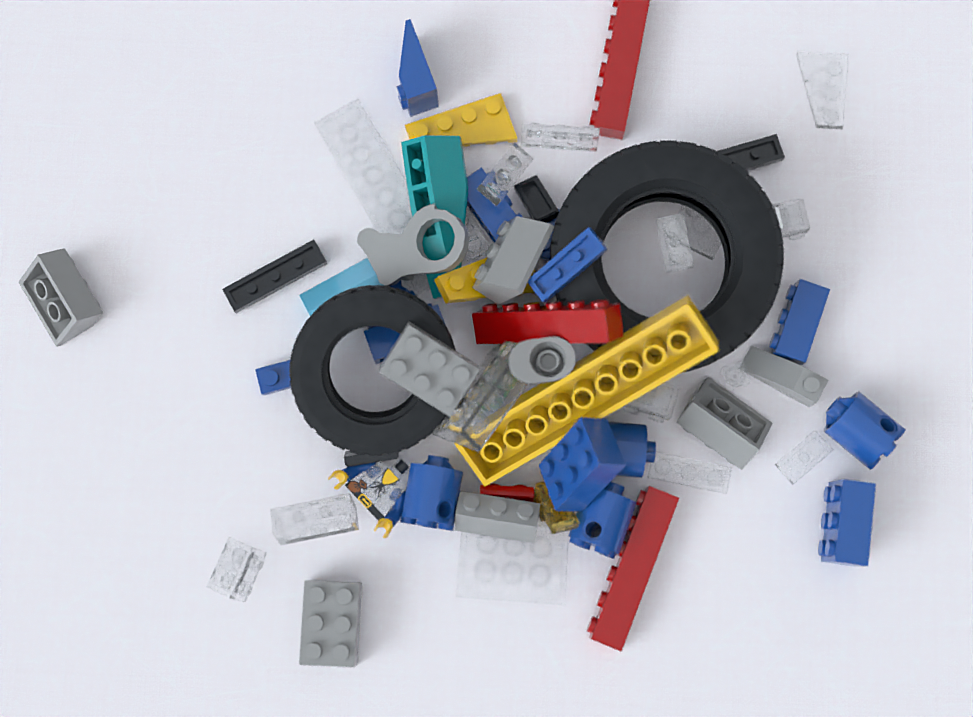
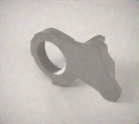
M431 204L421 208L414 214L402 234L379 233L373 228H365L359 232L357 243L367 255L380 284L391 286L397 284L400 280H413L416 274H434L453 270L463 261L468 252L469 234L461 219L446 210H438L435 204ZM447 221L454 230V246L443 259L437 261L430 260L423 251V236L433 223Z

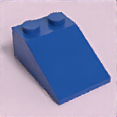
M408 19L405 21L399 68L400 85L396 86L401 107L403 110L408 109L410 117L438 108L439 103L437 87L412 21Z

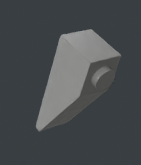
M751 346L739 368L808 407L818 402L829 381L806 367L754 346Z

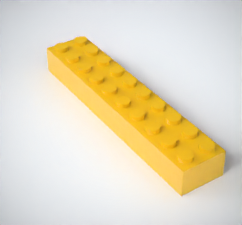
M686 295L625 332L624 337L603 345L575 362L572 372L565 378L538 384L460 431L454 444L485 487L556 446L580 417L602 419L719 351L718 339L689 295Z

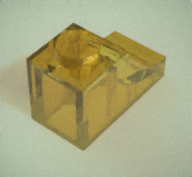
M545 481L537 482L535 484L533 502L540 503V521L547 523L551 534L577 529L579 521L575 512L555 511Z

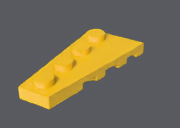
M501 93L405 125L409 140L424 135L460 136L462 147L483 143L490 145L496 144V142H518Z
M487 258L442 274L434 279L445 304L487 298L472 288L477 280L474 278L475 273L482 264H485ZM535 269L533 270L531 276H533L536 273ZM527 282L522 294L518 296L526 293H536Z

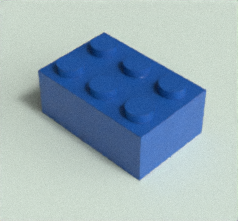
M580 417L539 464L555 511L582 512L626 466L608 420Z
M841 479L829 482V485L825 487L823 499L824 502H827L826 513H823L821 517V528L824 529L823 540H820L818 546L821 562L868 567L876 490L875 483Z

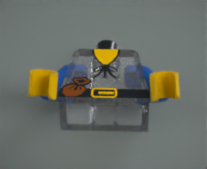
M401 458L390 468L380 460L379 462L335 470L328 477V480L333 477L339 480L340 483L334 487L336 490L345 484L349 491L378 520L374 531L379 527H383L386 530L383 538H387L392 528L401 519L406 486L400 480L409 472L410 467Z

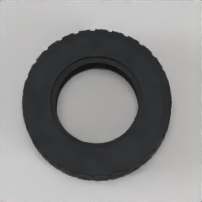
M359 286L334 295L320 305L306 320L295 340L289 365L290 386L296 406L304 416L303 419L325 441L332 442V445L342 450L347 449L351 453L363 455V453L369 456L383 455V453H388L389 455L401 452L405 448L409 449L417 445L422 439L425 440L445 419V413L413 393L401 405L387 411L370 412L358 409L350 405L339 395L330 376V358L337 343L348 333L368 326L386 327L401 334L407 323L411 322L456 351L452 336L444 321L425 301L407 291L391 286Z

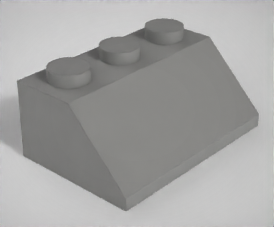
M519 216L514 217L508 222L504 221L497 230L499 236L496 242H493L486 252L488 258L485 264H482L475 273L474 278L477 280L472 288L498 305L522 294L554 226L550 223Z
M65 248L38 254L19 280L21 288L56 347L63 345L91 328L103 314L100 304L95 300L86 281L80 275L73 259L70 258Z
M709 377L701 385L676 422L686 432L693 434L704 442L707 447L718 452L729 463L736 465L741 470L760 450L773 424Z

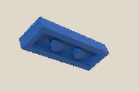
M588 227L531 276L528 284L541 301L546 303L608 249L593 229Z

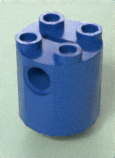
M860 391L848 398L839 396L826 411L824 432L869 470L878 464L882 454L887 457L893 452L897 446L893 441H897L906 431L904 427Z
M608 421L626 463V466L616 476L642 478L646 462L654 463L656 455V442L647 441V426L645 424Z
M428 455V459L423 464L411 463L400 522L437 529L438 526V529L453 531L463 472L455 470L449 463L448 458Z
M610 482L582 512H576L568 535L570 537L569 542L586 550H590V547L593 546L595 547L594 551L615 559L616 554L619 555L636 506L635 501L622 496L625 487ZM598 528H601L602 530L600 535L598 537H595L594 535L596 530Z

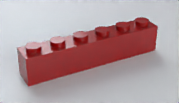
M613 0L612 7H617L616 16H610L608 30L612 31L611 39L606 38L603 54H608L606 63L601 62L599 77L603 78L602 87L597 86L594 101L599 103L597 110H592L589 125L594 126L593 135L623 140L650 0Z
M607 299L592 301L591 304L585 305L584 300L572 301L567 306H563L562 301L549 302L545 304L546 306H540V302H531L524 304V307H519L518 303H508L499 308L496 303L482 305V310L472 313L476 344H518L526 340L546 337H559L568 343H609L624 337L620 303L608 304Z
M651 486L646 487L645 491H639L636 499V505L639 506L635 516L632 515L627 529L629 533L626 541H623L617 565H611L606 578L607 581H610L606 592L601 591L596 606L600 607L597 617H591L587 627L591 640L622 652L679 497Z

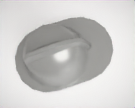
M559 337L526 340L518 343L512 349L509 355V367L511 373L524 383L537 384L557 381L565 378L572 372L576 354L573 347L566 340Z

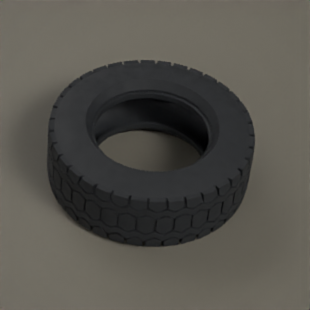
M677 140L651 141L640 143V145L636 144L613 153L597 163L577 182L561 206L554 224L550 260L588 227L592 228L604 243L606 235L619 218L628 211L647 203H677L689 207L702 215L719 236L725 257V270L719 291L710 304L699 311L718 339L719 351L683 371L688 372L710 365L730 354L747 341L763 323L774 304L780 287L784 265V243L779 220L765 191L761 190L762 187L753 176H750L749 172L737 162L734 163L731 158L724 154L715 152L716 150L703 145L698 146L696 143L677 142ZM602 255L555 295L557 301H562L563 306L578 300H584L585 305L591 304L592 301L607 299L608 304L620 303L623 333L650 318L628 308L614 294L603 271ZM607 343L585 344L595 351Z

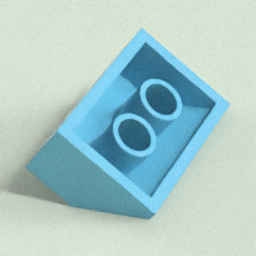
M366 258L299 296L311 316L320 305L340 292L359 286L384 285L380 284L376 272L371 266L369 259Z

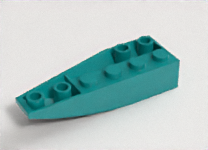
M424 135L401 142L412 217L421 208L435 204L438 210L448 211L461 219L465 225L468 181L461 137ZM439 221L433 223L426 230L422 246L428 259L434 261L443 259L452 250L455 235L449 222ZM462 262L459 265H457L453 270L461 268ZM448 272L426 274L433 299L442 298L434 279Z

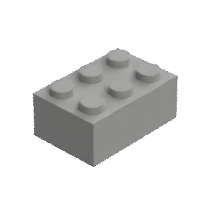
M411 322L407 323L379 367V373L448 416H451L480 371L479 365Z
M304 581L299 665L357 666L362 583Z

